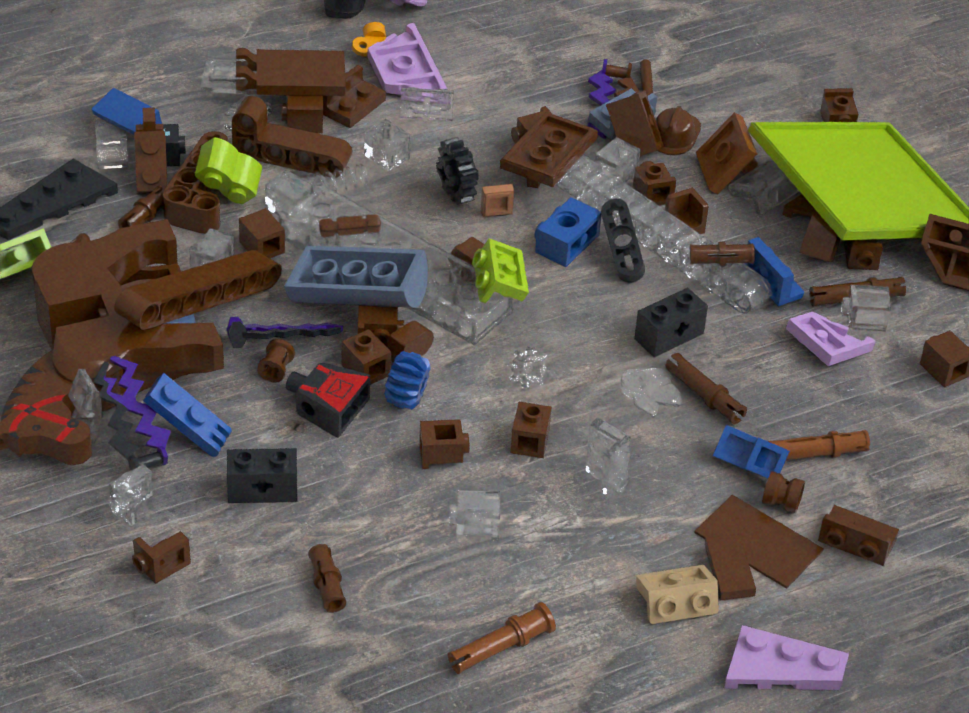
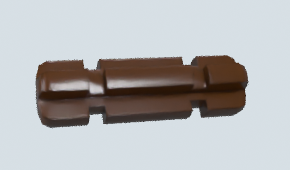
M378 214L366 215V218H362V215L337 217L336 221H332V218L319 220V232L323 238L334 237L335 233H338V236L364 234V231H367L368 234L381 231V220Z

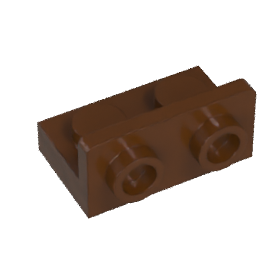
M359 65L345 73V96H323V115L348 128L353 127L386 101V91L364 81L363 67Z
M834 505L831 512L825 514L822 519L818 541L884 566L897 540L899 529Z

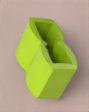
M214 137L201 146L195 176L205 186L219 189L231 202L244 204L256 197L262 165L251 156L238 152L229 142Z

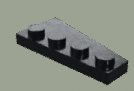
M73 158L0 207V236L6 240L18 237L43 226V220L59 219L68 215V210L82 204L84 207L96 203V197L106 194L108 197L117 194L118 185L116 182Z

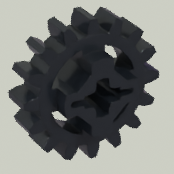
M458 137L441 141V147L438 148L440 157H438L439 162H436V169L442 182V188L447 194H451V200L456 202V205L475 200L474 195H477V191L474 186L477 185L476 180L479 179V173L473 161V154L469 151L468 147H464L463 140H459Z

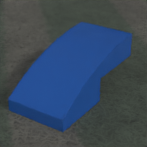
M725 425L713 457L768 479L771 471L781 473L790 451Z

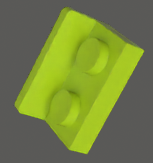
M489 238L484 246L475 252L472 260V265L475 268V286L478 289L479 301L487 303L494 292L504 297L523 301L528 295L529 290L522 250Z

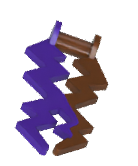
M604 59L602 70L588 78V82L597 88V90L589 93L588 97L601 106L610 101L607 98L609 95L614 94V97H617L631 88L636 93L639 92L630 76L632 63H629L628 68L608 65V59ZM610 77L622 78L618 80L617 84L624 89L615 93L616 89L609 85L613 82V79ZM588 123V127L598 130L593 124ZM598 130V135L601 138L606 139L607 136H605L600 130Z

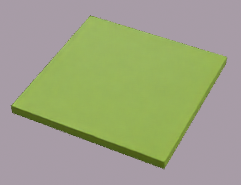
M751 122L748 132L841 240L922 238L929 214L969 224V207L890 122Z

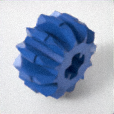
M402 351L397 355L385 384L384 394L386 401L402 409L408 408L412 410L420 403V399L427 386L431 369L429 360L414 352Z

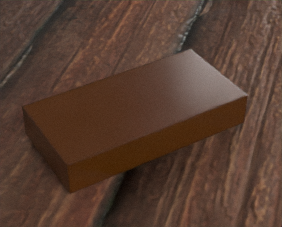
M740 533L706 537L705 549L713 576L718 580L720 601L755 596L756 586Z

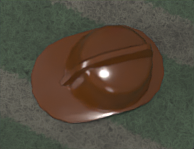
M681 106L665 109L660 112L656 118V123L664 146L658 152L666 155H679L691 150L701 131L699 120L690 115L686 110H683Z

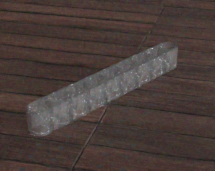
M582 155L557 182L561 189L578 201L601 211L602 206L608 200L621 199L625 201L628 205L637 240L640 244L738 312L747 314L771 297L772 290L768 281L744 263H726L725 267H719L718 263L690 265V244H716L585 155ZM615 210L612 212L616 226L621 225L619 212Z

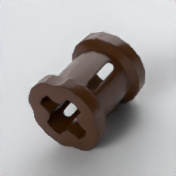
M273 339L269 341L266 347L267 354L265 358L261 359L258 363L257 372L264 380L276 383L284 379L286 365L294 359L295 349L285 340Z

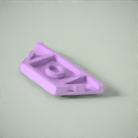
M414 23L408 24L406 32L399 36L393 33L386 37L384 41L377 42L368 48V59L386 93L442 101L448 100V89Z

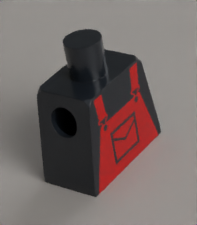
M318 363L308 376L293 371L286 381V390L296 393V412L299 416L339 438L370 399V375L327 363Z

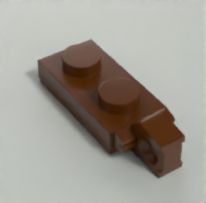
M155 107L142 108L143 124L136 125V132H134L137 194L151 193L160 185L162 190L168 186L166 137L163 124H156Z

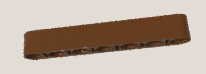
M250 250L128 287L116 299L114 310L139 328L149 329L270 289L279 280L282 266L257 250Z

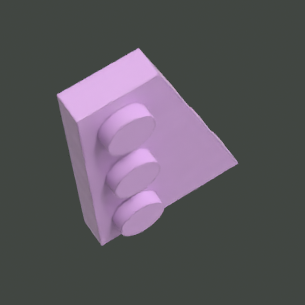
M742 625L724 688L737 689L738 684H757V689H771L772 684L792 685L795 689L840 690L849 653Z

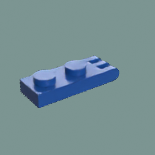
M165 373L156 379L143 399V402L210 456L216 457L219 454L221 447L226 442V438L232 432L225 422Z

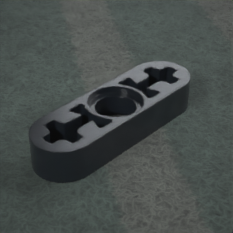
M621 199L608 200L601 208V215L615 267L622 281L633 283L643 277L645 265L630 211L625 201ZM615 210L619 212L621 225L616 226L612 213ZM626 234L631 237L630 243L626 246H617L615 244V239L620 235ZM624 256H631L634 270L628 271Z

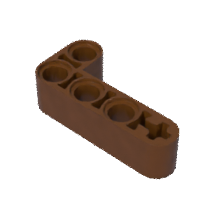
M256 96L245 97L232 117V145L238 152L249 155L259 162L336 178L343 173L353 153L350 144L343 139L268 123L267 106L263 100Z
M217 131L205 133L163 192L164 218L168 219L170 225L203 234L216 232L220 228L219 197L210 193L213 188L205 186L195 176L201 146L214 137L228 142V138L224 133Z

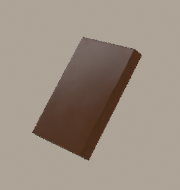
M545 112L500 160V169L554 187L596 141L598 130Z

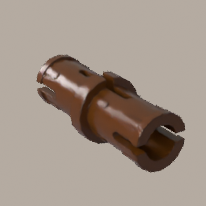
M161 185L157 186L148 196L138 199L134 203L133 209L118 220L119 228L152 221L156 217L155 213L164 206L163 192L165 188L162 190Z
M720 241L718 245L690 244L689 252L690 265L718 263L719 267H725L726 263L754 264L753 243L726 245L725 241Z
M317 544L308 552L314 570L313 583L320 590L324 609L331 613L338 612L346 606V598L340 585L342 575L340 570L334 565L331 548H328L326 544Z

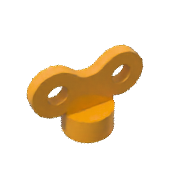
M380 22L366 24L363 27V37H357L352 42L351 48L353 52L359 56H368V48L386 39L385 26Z

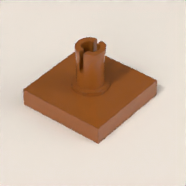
M735 112L696 151L707 186L710 191L719 194L740 171L747 176H752L758 168V162L754 158L757 152L744 118Z

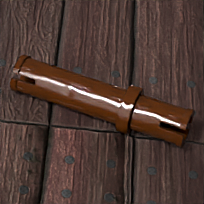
M903 276L882 280L872 277L864 282L819 287L812 286L809 289V297H814V299H811L810 303L814 307L817 305L869 300L871 303L879 301V298L904 297L906 295V286H901V284L905 283V279Z
M680 353L671 355L678 366L668 359L665 364L667 371L671 372L702 397L710 409H717L732 424L742 421L733 411H736L744 418L747 413V407L730 396L726 387L722 384H715Z

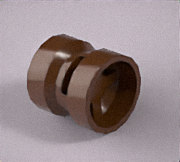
M771 471L765 486L762 503L769 506L783 504L786 511L796 513L803 495L805 481L797 478L788 481L782 474Z

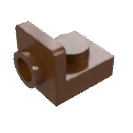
M877 239L845 240L847 269H879L883 248L881 243H877Z
M181 531L160 541L153 547H150L141 537L133 540V564L139 573H145L155 584L191 564L189 539Z

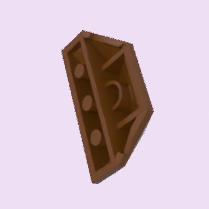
M929 214L921 241L924 251L942 284L969 291V224Z

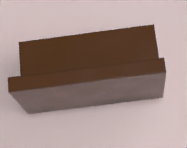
M645 90L606 104L625 161L658 151L664 146Z

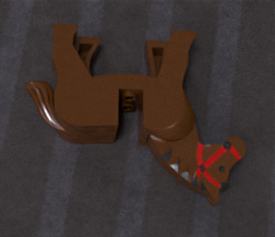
M168 219L121 228L95 240H90L87 234L81 233L70 243L56 245L43 251L34 260L32 274L37 320L51 351L42 356L26 371L11 392L1 415L0 450L10 449L18 456L22 454H45L67 465L85 463L92 456L90 428L85 422L73 419V417L87 412L105 411L115 406L96 398L103 387L94 385L93 382L104 362L109 363L105 378H117L111 392L123 396L126 388L118 385L126 370L110 362L111 356L138 364L131 379L144 381L139 392L151 388L156 379L163 373L174 380L188 374L207 373L224 369L223 343L214 323H173L141 329L117 314L114 310L116 299L124 289L181 272L177 260V241ZM152 264H166V265H159V266H148V265H152Z

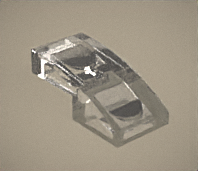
M103 119L95 120L98 169L128 167L126 131Z
M78 369L68 394L75 406L71 418L81 420L89 426L91 443H95L102 418L101 398L86 370Z

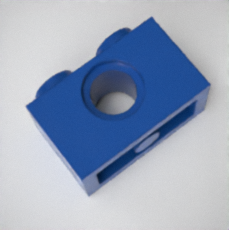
M572 197L569 198L562 206H558L545 222H541L537 226L534 233V238L536 239L535 253L567 267L600 235L601 211Z

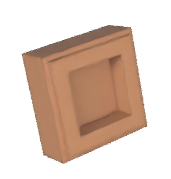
M512 184L482 187L481 213L483 217L513 214L514 188Z

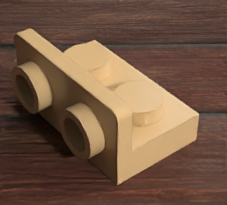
M705 565L636 575V588L647 601V615L651 624L713 615L719 611L718 580Z

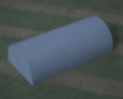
M306 246L284 287L287 296L294 303L417 308L424 298L427 287L428 266L424 250Z

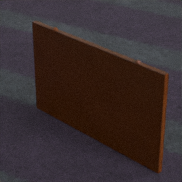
M731 495L694 532L704 539L706 537L740 533L749 566L786 589L824 551V548L734 495Z

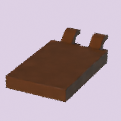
M246 48L236 49V59L246 60L236 61V77L245 78L236 79V90L257 89V95L345 96L344 51L257 49V55H255Z

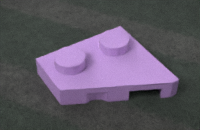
M814 312L790 318L786 327L787 331L827 366L871 352L876 342L868 336L865 340L861 341L847 335L848 327L831 322L826 317Z

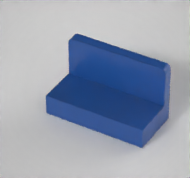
M113 88L92 107L93 115L134 135L136 125L143 124L142 108L153 107ZM155 109L156 124H162L159 110Z

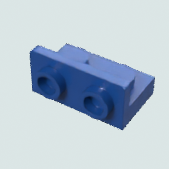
M759 237L748 240V244H754V264L744 263V270L777 306L803 298L804 291L794 281V274L791 269L775 255L774 251Z

